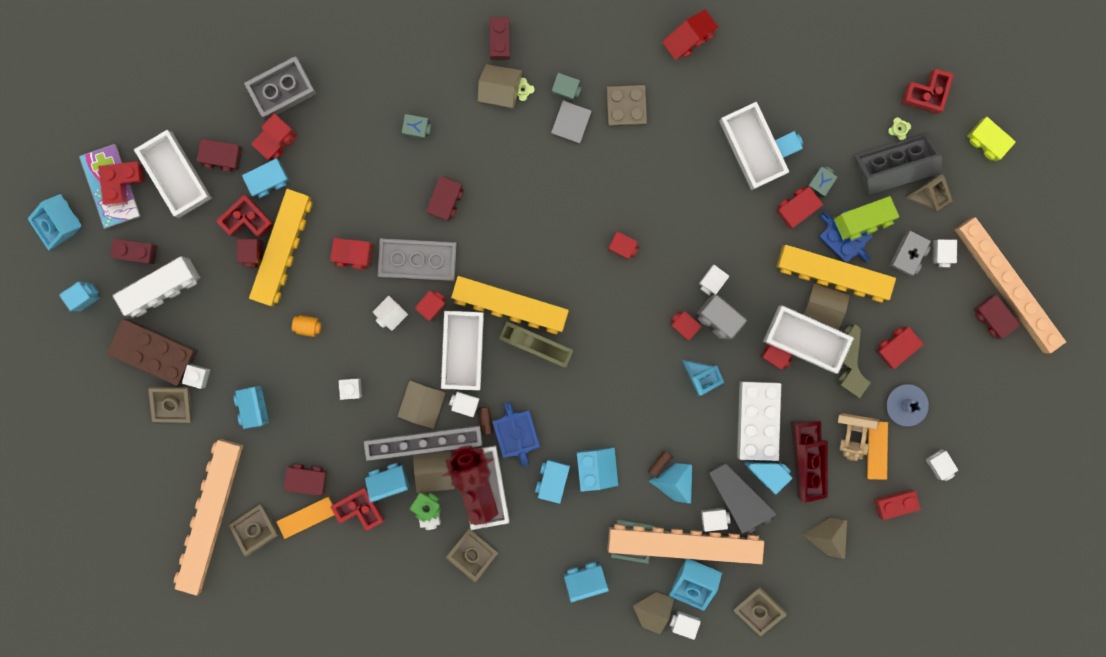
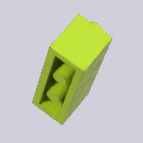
M891 196L842 213L834 221L842 239L850 238L852 241L860 238L864 232L868 235L878 231V227L883 226V229L894 225L893 221L899 218Z

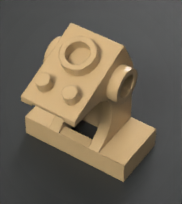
M840 413L838 423L847 424L846 440H841L840 451H843V456L847 457L846 459L863 460V455H867L869 444H866L868 428L877 429L879 419ZM852 431L863 432L861 443L850 441Z

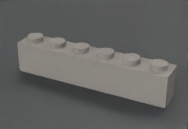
M480 425L364 441L366 461L453 450L464 446L476 447L483 445Z

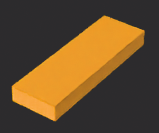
M879 422L877 429L868 428L867 444H869L867 479L887 480L888 422Z
M328 496L278 520L277 524L284 539L334 516L330 507L333 505L330 497Z

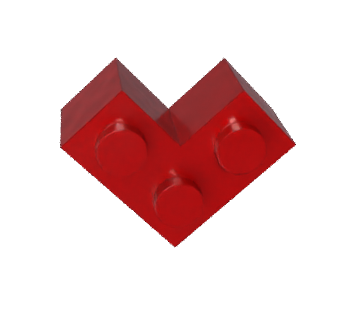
M704 9L683 22L662 43L675 60L680 57L685 59L693 53L692 48L694 46L698 48L704 42L712 39L715 36L713 32L719 27Z
M934 69L929 73L926 86L910 82L905 87L901 104L934 114L943 112L954 74Z
M274 113L261 127L264 131L251 145L267 160L272 161L276 158L279 159L283 154L282 150L294 143L297 133Z
M140 162L98 166L102 202L105 206L127 205L126 185L145 183L143 164Z
M243 195L216 221L228 235L233 237L246 225L258 237H262L274 226V223L246 195Z
M334 238L330 261L335 262V266L346 267L347 264H352L354 269L365 270L366 267H371L374 244Z
M367 486L330 506L339 524L357 514L366 531L385 520L376 501L370 502Z

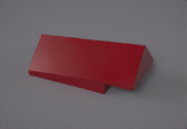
M791 421L798 499L803 503L828 498V441L821 440V421Z

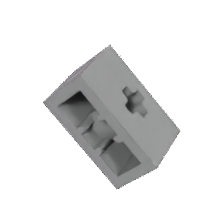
M912 231L905 232L889 266L908 276H914L921 269L922 264L920 262L923 256L926 257L931 247L929 244L931 241ZM909 251H913L912 254L915 255L913 258H910Z

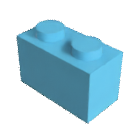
M277 158L242 175L251 195L259 199L269 195L268 191L274 188L280 190L286 187V183L290 181L280 160Z
M77 282L59 295L70 311H83L100 299L97 287L93 283L90 284L88 282Z
M547 459L546 463H542L540 474H543L542 481L537 482L535 492L538 493V498L560 504L570 468L569 464Z

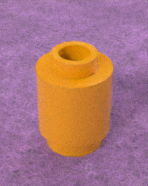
M299 315V317L294 316L292 331L299 335L315 337L316 334H320L321 323L318 318Z

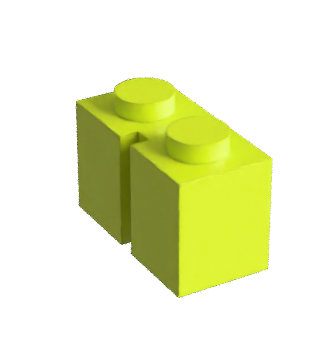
M988 117L981 119L967 135L970 139L969 142L976 148L981 147L984 155L991 161L1002 159L1016 142Z

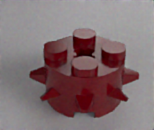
M464 446L454 450V455L445 461L448 471L442 474V477L450 476L452 486L457 487L460 492H467L468 490L487 485L491 474L488 464L494 461V458L486 459L484 449L479 448L478 450L473 449L472 446Z

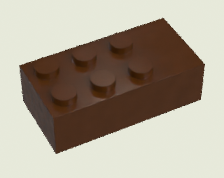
M122 319L106 354L169 383L180 386L183 385L182 381L186 367L193 363L198 350L130 319Z

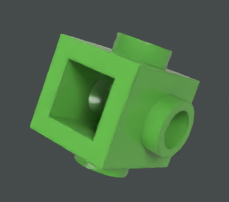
M423 491L420 492L410 508L411 511L416 513L415 517L423 522L426 520L430 522L432 518L436 520L442 509L439 508L441 503L438 501L439 498L432 493L427 495ZM424 505H428L430 509H425Z

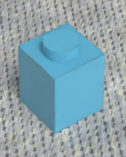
M795 131L775 140L783 158L803 149L802 138L799 134L796 135Z

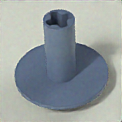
M905 384L892 390L887 398L886 408L889 417L895 423L909 427L919 424L926 417L929 402L923 390L917 386Z

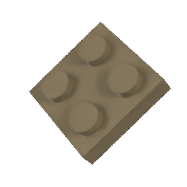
M645 85L607 87L608 126L647 124Z

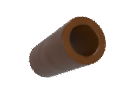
M478 408L482 435L493 434L490 408Z
M664 450L648 472L658 478L673 456Z

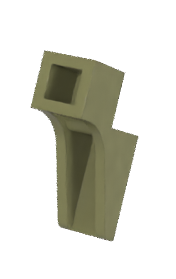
M507 321L499 337L504 342L566 368L573 353V350Z
M851 324L842 332L854 339L842 363L848 370H844L838 378L840 380L838 385L856 398H861L871 382L861 374L858 368L861 329L856 324Z

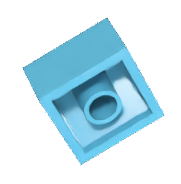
M61 194L42 201L28 217L29 222L48 251L73 236L81 228L79 219L73 214L67 201L63 199Z
M262 386L235 391L234 403L236 407H239L238 422L243 426V429L269 423Z
M614 447L576 451L581 492L618 486Z
M744 462V465L774 494H777L792 479L789 475L791 471L781 462Z
M398 462L388 465L387 470L380 472V469L368 472L369 476L365 478L370 502L408 490L411 486L404 465H398Z
M686 559L678 572L669 596L704 611L718 591L722 573L695 560Z
M590 562L585 564V568L578 569V567L568 569L567 573L564 574L571 602L608 591L601 563Z

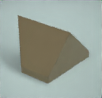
M943 174L934 177L905 197V199L939 211L953 201Z
M828 518L802 534V536L827 556L845 558L847 520Z
M656 591L654 594L633 605L642 627L661 634L669 621L674 598Z

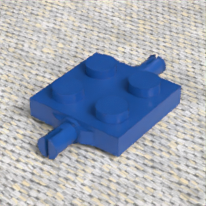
M826 211L819 216L827 225L818 238L842 262L848 263L855 255H859L865 262L871 258L863 250L865 244L873 237L871 234L867 235L864 232L858 239L851 241L848 238L843 240L834 219Z
M508 402V407L507 403H504L506 415L501 419L492 421L503 458L519 456L522 467L525 466V463L527 466L529 462L526 453L540 447L530 411L516 413L513 412L511 402Z

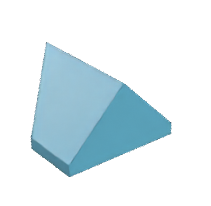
M682 360L697 395L701 396L725 383L717 365L711 366Z
M675 463L663 471L658 478L654 477L649 480L651 484L672 500L691 503V464Z

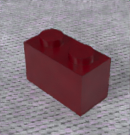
M490 17L491 60H510L509 17Z
M200 139L197 162L201 163L204 168L213 169L214 166L221 167L222 171L232 172L233 169H239L242 147L235 144Z
M440 176L426 213L448 222L450 218L453 219L457 208L454 207L456 201H460L464 193L462 184Z
M113 239L110 258L155 264L157 245Z
M237 239V263H241L242 267L258 268V264H261L263 259V241L258 239Z
M997 295L989 296L974 308L976 318L981 323H985L988 327L987 332L992 338L1003 339L1020 326L1019 322Z
M292 463V466L286 469L284 491L322 496L325 494L328 471H324L323 467L311 466V469L304 468L303 464Z
M489 482L486 486L461 492L471 525L487 524L499 514Z

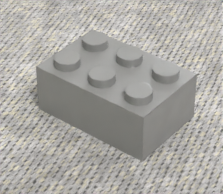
M296 56L244 83L260 115L265 120H268L274 113L278 115L317 94Z
M717 295L710 296L696 312L699 316L697 320L704 326H711L713 328L712 333L720 339H732L747 321Z

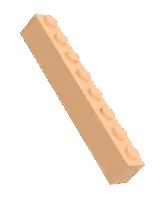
M970 218L954 229L1042 352L1052 353L1066 343L1065 339L977 218Z
M220 439L217 440V443L214 442L211 453L213 458L206 467V472H208L207 479H204L201 484L200 490L203 492L195 505V509H198L196 517L193 516L190 522L192 531L186 537L184 546H187L185 554L182 553L179 561L181 569L174 578L176 590L193 595H198L202 591L243 449L241 444Z
M614 524V527H609L607 547L609 553L752 564L763 563L764 541L759 538V535L748 534L747 537H740V534L729 533L728 536H721L720 532H710L708 535L702 534V531L698 530L683 533L682 529H671V532H668L660 527H652L651 531L645 530L643 526H633V529L625 528L626 525Z

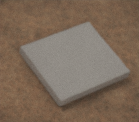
M563 101L551 133L580 144L592 111Z

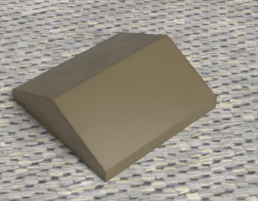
M486 64L478 83V102L514 109L523 71Z
M813 283L803 315L839 331L846 314L850 295Z
M410 380L397 417L434 429L446 392Z
M188 387L148 388L152 422L191 423V396Z
M451 451L413 455L417 493L421 491L432 492L455 489L452 486L450 476L442 477V474L448 471L445 461L447 458L450 459L452 457Z
M261 504L229 524L245 557L278 536L274 522Z
M468 529L445 558L475 583L497 556L498 552L471 529Z
M761 587L749 592L733 609L760 637L787 615V612Z

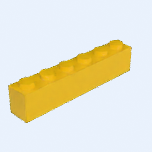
M289 189L286 190L249 299L269 306H274L275 303L278 304L281 297L279 292L281 285H285L288 277L285 274L287 267H291L294 256H292L293 250L297 249L300 243V238H298L300 230L303 231L306 225L305 215L307 212H310L313 205L311 197Z
M788 245L782 246L776 268L781 269V273L787 275L796 273L799 274L798 278L810 281V278L816 279L817 284L828 286V284L836 285L835 289L846 292L849 289L854 291V295L860 297L869 295L872 296L873 301L883 303L884 300H890L896 281L894 277Z
M460 276L457 277L451 297L455 299L454 303L466 306V303L474 305L473 309L484 312V309L492 310L491 315L501 318L505 314L510 316L511 321L521 323V320L529 322L528 326L537 329L540 326L547 327V332L553 334L563 331L569 311Z

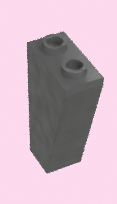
M723 462L707 471L742 534L745 532L746 534L752 533L759 524L763 523L765 525L774 520L773 517L776 516V513L726 463Z

